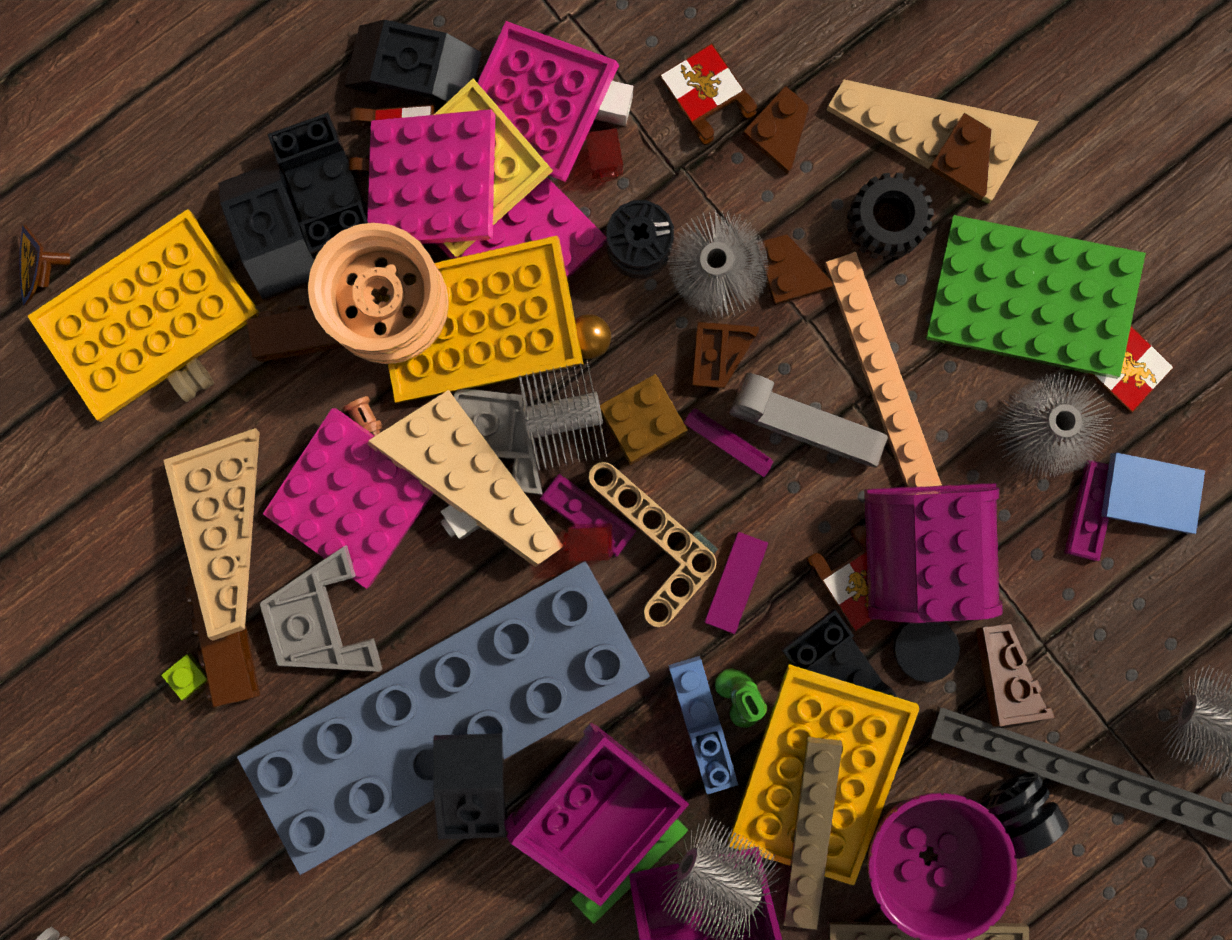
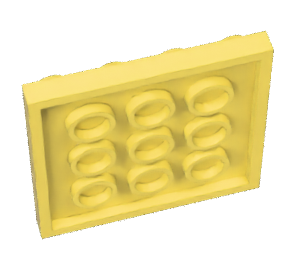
M473 78L434 115L489 109L496 114L494 225L552 173L553 170ZM475 241L446 242L444 244L453 255L459 257Z

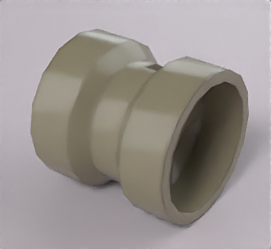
M196 358L188 362L186 368L182 371H175L168 376L170 384L185 402L195 398L196 392L199 390H206L214 385L212 377Z

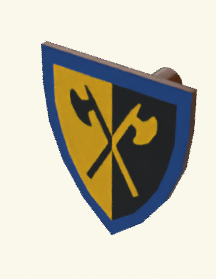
M22 225L20 284L23 305L27 306L37 286L49 287L51 265L69 266L70 254L44 252L43 246L26 225Z

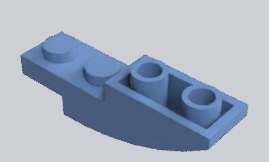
M700 656L668 665L706 793L711 794L737 786V778Z

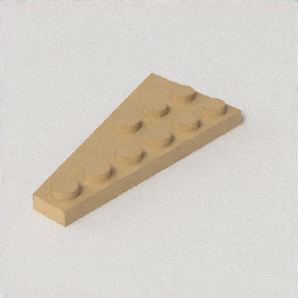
M843 80L826 109L927 169L933 163L963 113L968 114L992 129L987 194L982 199V201L988 204L995 197L1039 122L849 80Z
M449 390L368 440V446L375 451L379 450L390 458L394 465L412 474L420 481L419 483L460 513L464 512L482 529L485 531L489 530L504 541V545L533 566H538L563 547V544Z
M256 428L163 460L207 635L212 641L245 630L260 435Z

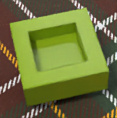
M191 653L186 654L161 675L181 700L187 699L208 681L206 672Z

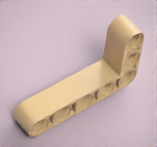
M606 462L597 463L589 472V480L593 489L679 564L644 606V617L649 624L655 627L666 626L714 572L717 563L716 558L706 546L613 465ZM602 469L610 471L613 475L611 484L604 487L599 486L594 480L595 474ZM623 491H632L637 496V503L633 507L625 508L619 503L618 498ZM647 512H656L661 517V525L657 529H648L644 525L643 516ZM676 532L684 536L686 542L682 550L674 551L670 549L667 543L670 534ZM704 554L708 557L710 564L705 572H697L693 568L692 559L695 555ZM677 578L686 580L689 586L688 592L682 597H676L671 592V583ZM654 603H663L667 607V616L662 621H654L649 615V609Z

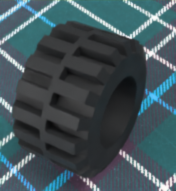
M896 172L893 178L890 177V173H883L879 179L875 176L869 180L867 185L864 184L850 205L851 208L847 214V219H850L847 224L848 232L853 231L851 240L854 244L856 242L861 244L859 250L862 253L869 250L872 252L870 257L877 259L879 255L883 256V260H891L893 256L899 259L907 252H912L925 238L933 223L930 219L934 216V209L928 208L932 200L930 195L924 197L925 187L922 184L919 187L915 186L913 183L916 179L910 176L907 180L902 179V173ZM880 203H890L897 206L904 214L906 221L905 229L892 232L880 227L874 218L873 207Z

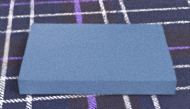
M1111 453L1101 517L1187 534H1196L1205 471L1121 453Z

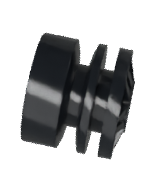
M633 200L621 205L611 215L607 225V254L611 264L621 274L633 279H646L658 274L667 265V261L670 258L668 256H671L672 252L670 251H672V244L674 242V226L669 214L659 205L650 201ZM642 231L646 233L645 239L634 240L635 234L639 235Z
M1026 772L1002 782L984 795L978 802L1001 822L1006 830L1005 833H1008L1016 854L1014 858L1016 859L1031 856L1045 849L1064 835L1069 828V822L1058 804L1046 802L1050 792L1047 787L1042 786L1043 780L1036 772Z

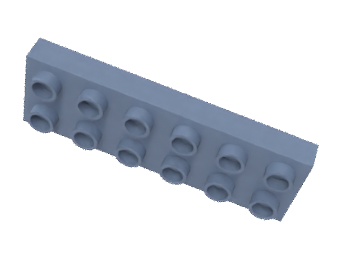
M584 561L237 756L299 875L434 799V735L502 733L504 759L649 678L650 675L588 563Z

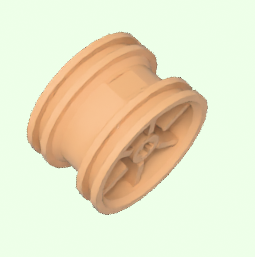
M367 223L355 225L339 232L327 241L319 251L310 269L308 282L309 302L316 320L326 333L355 356L369 362L381 364L400 363L420 355L437 339L446 322L449 300L447 287L441 272L423 245L408 232L395 226ZM380 258H385L388 262L384 268L376 267L375 263ZM351 274L358 275L354 285H348L347 278ZM407 274L416 276V282L413 285H406L403 280ZM379 295H388L390 298L387 303L377 300ZM351 306H355L358 310L355 318L347 317V309ZM412 306L415 308L416 314L413 318L404 317L403 310L405 307ZM379 322L384 323L387 328L383 335H377L374 330Z

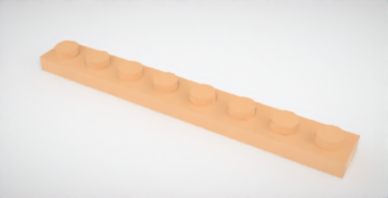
M853 252L827 261L824 264L828 277L833 282L834 286L832 288L884 430L888 436V441L905 487L942 485L857 253Z

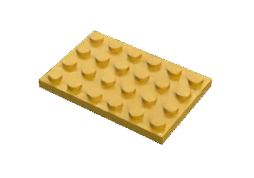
M187 209L28 315V318L95 419L102 422L168 378L170 374L180 370L188 362L198 358L247 325L246 319L256 318V314L259 311L197 219Z
M552 236L434 263L442 274L448 292L449 306L443 329L433 344L420 355L404 362L388 364L395 403H403L441 395L447 390L455 392L457 390L519 378V374L521 377H526V373L527 376H531L533 372L534 375L540 374V372L553 371V367L554 370H559L560 367L561 369L573 367V363L574 366L580 365V362L583 365L559 237ZM407 274L403 281L406 285H413L416 282V276ZM379 295L377 298L379 302L385 301L386 303L390 299L388 295ZM407 306L403 310V315L406 318H413L416 314V310L412 306ZM380 322L383 335L387 328L384 323Z
M788 664L732 827V833L728 839L729 844L731 837L736 833L730 847L733 846L737 836H739L734 849L739 845L738 850H741L742 844L744 845L745 841H747L743 850L747 849L748 844H750V848L753 845L755 847L759 845V851L761 849L762 854L765 851L767 853L764 858H767L770 852L771 855L768 859L790 866L807 737L841 740L842 752L824 876L855 885L918 715V704Z

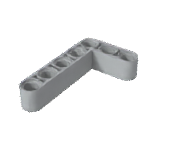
M745 374L740 382L729 412L732 416L870 467H878L888 439L887 435L773 393V381L756 374Z

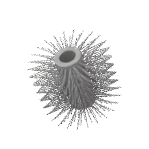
M715 210V228L710 215L713 240L704 216L711 243L700 220L699 223L706 240L692 220L698 236L690 226L688 227L690 233L684 231L685 234L687 233L694 239H689L686 236L685 239L687 240L682 241V244L686 247L677 246L680 247L679 252H682L678 254L684 256L675 257L680 259L672 260L683 262L672 264L683 266L681 268L680 266H670L679 269V271L674 270L670 272L679 276V278H673L675 279L673 281H677L674 283L676 284L674 286H678L676 289L681 287L678 289L680 290L679 292L683 291L681 297L687 294L689 296L686 299L694 295L691 301L693 300L692 303L699 299V309L703 310L702 307L707 305L712 314L708 305L710 304L717 316V309L712 301L713 298L717 307L719 304L723 319V302L728 315L725 290L734 313L727 287L738 310L739 307L732 290L746 311L741 296L750 305L748 298H750V295L753 297V295L749 294L746 290L752 288L756 291V286H761V281L765 282V280L754 277H758L755 276L758 274H765L760 272H768L761 271L769 270L761 267L769 266L754 267L757 265H768L763 264L768 262L763 260L768 259H764L767 258V256H764L767 254H762V251L765 253L766 251L764 250L766 249L760 250V247L761 249L764 248L762 247L764 245L762 244L763 242L758 245V241L755 240L757 237L754 235L749 236L753 231L745 235L747 230L745 231L744 229L742 232L740 229L738 230L739 227L736 224L738 220L734 224L735 229L733 231L731 220V224H729L726 217V223L721 216V224L724 228L722 229ZM718 263H725L720 268H714Z
M588 362L587 367L593 393L587 394L583 376L586 394L580 395L577 381L579 396L573 395L571 386L573 397L567 398L561 371L566 398L560 399L553 367L559 400L554 401L548 372H546L552 401L547 402L540 372L545 403H541L533 372L538 404L535 405L526 373L531 401L530 406L527 404L522 379L519 374L524 401L523 413L528 437L533 445L539 470L535 438L539 440L545 468L546 460L541 439L543 436H545L552 468L553 462L548 435H552L559 466L554 434L559 433L565 463L562 432H566L572 463L573 458L567 431H573L578 454L574 430H580L583 444L581 428H586L589 439L587 427L593 426L597 444L594 426L599 425L605 449L601 428L603 419L598 395L593 389Z
M1059 372V376H1058V380H1057L1058 386H1059V380H1060V372ZM1055 374L1052 386L1049 381L1047 383L1048 388H1046V379L1043 387L1041 380L1040 384L1039 382L1037 383L1036 388L1034 383L1031 387L1029 386V390L1026 388L1022 393L1021 400L1017 396H1012L1013 399L1015 398L1019 402H1023L1021 404L1017 401L1014 403L1022 408L1019 406L1016 409L1006 407L1015 412H1010L1011 414L1020 418L1005 414L1015 420L1000 426L1015 427L1006 429L1019 431L1002 430L1014 433L998 432L1010 434V437L1019 436L1001 445L1026 438L1006 449L1022 443L1012 450L1013 453L1019 451L1017 455L1019 456L1022 451L1024 454L1021 456V459L1025 454L1028 460L1032 457L1034 459L1032 464L1034 465L1035 463L1034 474L1040 460L1042 475L1046 465L1045 478L1048 469L1050 471V463V477L1053 466L1054 475L1055 471H1058V465L1059 472L1057 476L1060 472L1063 475L1066 473V468H1069L1068 472H1071L1070 468L1077 465L1075 461L1080 465L1084 460L1081 456L1084 458L1083 454L1085 452L1088 456L1090 455L1087 453V451H1090L1087 448H1093L1092 446L1094 445L1098 446L1094 442H1089L1096 440L1086 435L1101 439L1091 433L1106 427L1089 426L1102 424L1085 422L1103 423L1089 420L1108 421L1094 419L1093 416L1085 417L1106 407L1081 415V413L1096 406L1093 405L1084 409L1094 402L1093 399L1086 403L1082 401L1083 399L1078 402L1077 400L1082 394L1081 392L1074 394L1078 386L1076 385L1071 395L1073 385L1071 389L1068 385L1065 392L1062 380L1060 381L1059 391L1056 382L1054 389ZM1084 427H1093V428H1099V429H1090V428H1084Z
M1206 671L1200 688L1199 678L1195 695V680L1194 687L1192 684L1193 693L1191 695L1189 676V697H1186L1184 703L1181 701L1182 705L1181 709H1179V715L1173 716H1178V724L1174 725L1175 728L1178 725L1180 726L1171 737L1173 738L1178 732L1173 744L1177 739L1178 742L1180 740L1179 752L1185 745L1183 755H1185V751L1189 747L1185 762L1188 760L1193 748L1194 751L1190 762H1192L1193 756L1198 750V755L1193 764L1194 767L1202 751L1203 754L1198 764L1199 766H1201L1200 763H1202V759L1208 752L1203 768H1205L1211 754L1210 764H1212L1216 756L1215 764L1211 769L1212 772L1213 769L1215 770V765L1220 757V764L1215 770L1217 774L1220 765L1222 767V762L1225 760L1222 768L1224 772L1225 766L1229 762L1228 770L1224 775L1226 777L1232 766V693L1230 695L1232 682L1226 694V688L1231 679L1228 678L1227 684L1222 691L1221 688L1227 674H1225L1223 682L1221 681L1218 689L1220 677H1218V681L1213 687L1214 679L1218 674L1216 672L1209 684L1210 674L1204 689Z
M712 827L708 833V839L703 836L704 840L700 842L701 831L697 845L695 846V838L694 847L692 848L691 830L690 850L688 851L686 847L687 853L681 860V863L672 862L680 865L677 870L672 871H678L677 875L673 877L677 876L678 878L672 881L673 883L668 889L676 881L678 882L672 888V890L675 889L674 893L678 894L680 888H682L677 896L676 907L681 901L682 904L676 916H678L685 903V909L680 920L689 905L688 914L694 907L691 918L698 909L692 924L696 923V919L701 911L700 920L707 912L700 928L702 930L706 919L710 916L708 924L703 931L704 933L706 929L708 930L709 923L715 916L713 924L709 929L710 933L713 925L716 924L719 918L714 930L716 931L717 929L718 931V926L722 922L721 929L716 937L719 935L722 940L730 924L729 938L734 925L735 928L731 939L733 940L736 928L740 938L743 918L745 920L744 933L745 922L747 926L746 917H748L750 938V915H753L756 923L753 912L759 905V902L766 903L760 901L761 896L770 894H762V891L767 888L762 889L763 886L767 885L765 883L762 884V882L771 872L769 871L763 879L761 872L768 862L765 861L759 869L762 864L761 861L766 854H762L761 861L757 866L756 858L752 864V860L755 857L754 852L749 862L750 853L744 860L746 851L744 850V854L741 857L740 855L747 841H745L744 845L742 844L738 854L739 845L732 853L739 836H737L735 843H733L730 849V844L736 833L731 837L726 847L727 839L721 845L728 828H726L723 837L719 841L718 838L721 831H719L718 836L714 839L716 831L710 837ZM674 898L671 907L673 906L677 898ZM726 924L725 931L720 936L719 933H721L723 926Z

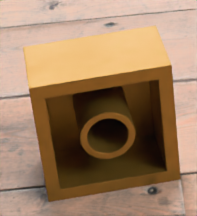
M656 374L600 405L601 414L630 465L686 435L688 431Z

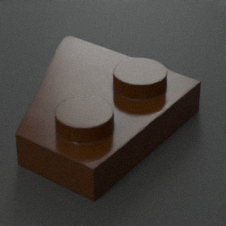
M785 86L744 130L743 136L788 175L793 167L809 106Z
M963 113L929 167V170L981 201L987 194L992 129L968 114Z
M787 234L762 241V244H764L762 247L764 248L761 249L760 247V250L766 249L764 250L766 252L763 253L762 251V254H767L764 255L767 256L764 259H768L763 260L768 261L763 264L768 265L761 266H769L762 268L769 269L763 271H768L764 272V276H767L765 278L768 281L767 285L774 305L828 290L834 286L832 280Z
M697 322L692 387L724 389L758 334L759 327Z

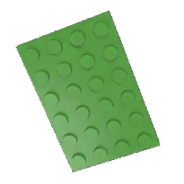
M953 215L926 340L1118 379L1121 376L1146 253Z

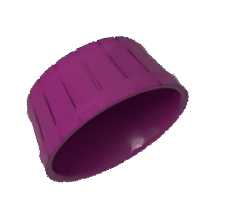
M927 793L900 802L882 817L870 843L868 874L873 894L877 903L880 904L881 910L901 931L913 938H919V940H967L969 938L971 940L990 929L991 925L993 926L1006 911V906H1009L1016 886L1014 883L1017 880V861L1014 858L1016 854L1008 833H1005L1006 830L1001 822L992 813H989L988 809L971 799H966V797L959 795ZM927 846L933 847V853L938 854L937 861L931 860L930 865H924V859L919 857L920 851H926Z

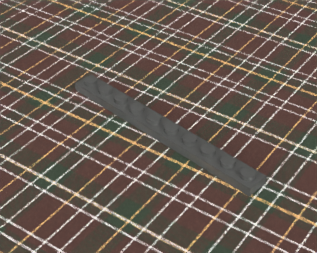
M939 706L937 707L928 736L933 740L1027 772H1036L1039 776L1232 841V806L998 726L992 727V724Z

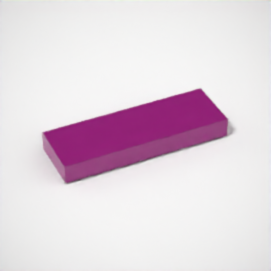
M693 409L684 421L685 425L761 476L765 477L774 462L773 459L698 409Z
M1086 460L1064 553L1099 561L1109 518L1101 517L1109 465Z
M561 474L557 475L540 498V500L615 556L620 554L636 532L635 529Z
M737 532L706 615L705 623L734 634L736 633L768 542Z

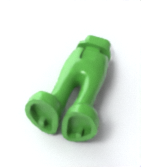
M733 668L723 670L718 674L714 684L715 690L721 697L731 698L733 704L729 712L731 721L736 726L748 728L762 719L767 712V705L753 679L745 672Z

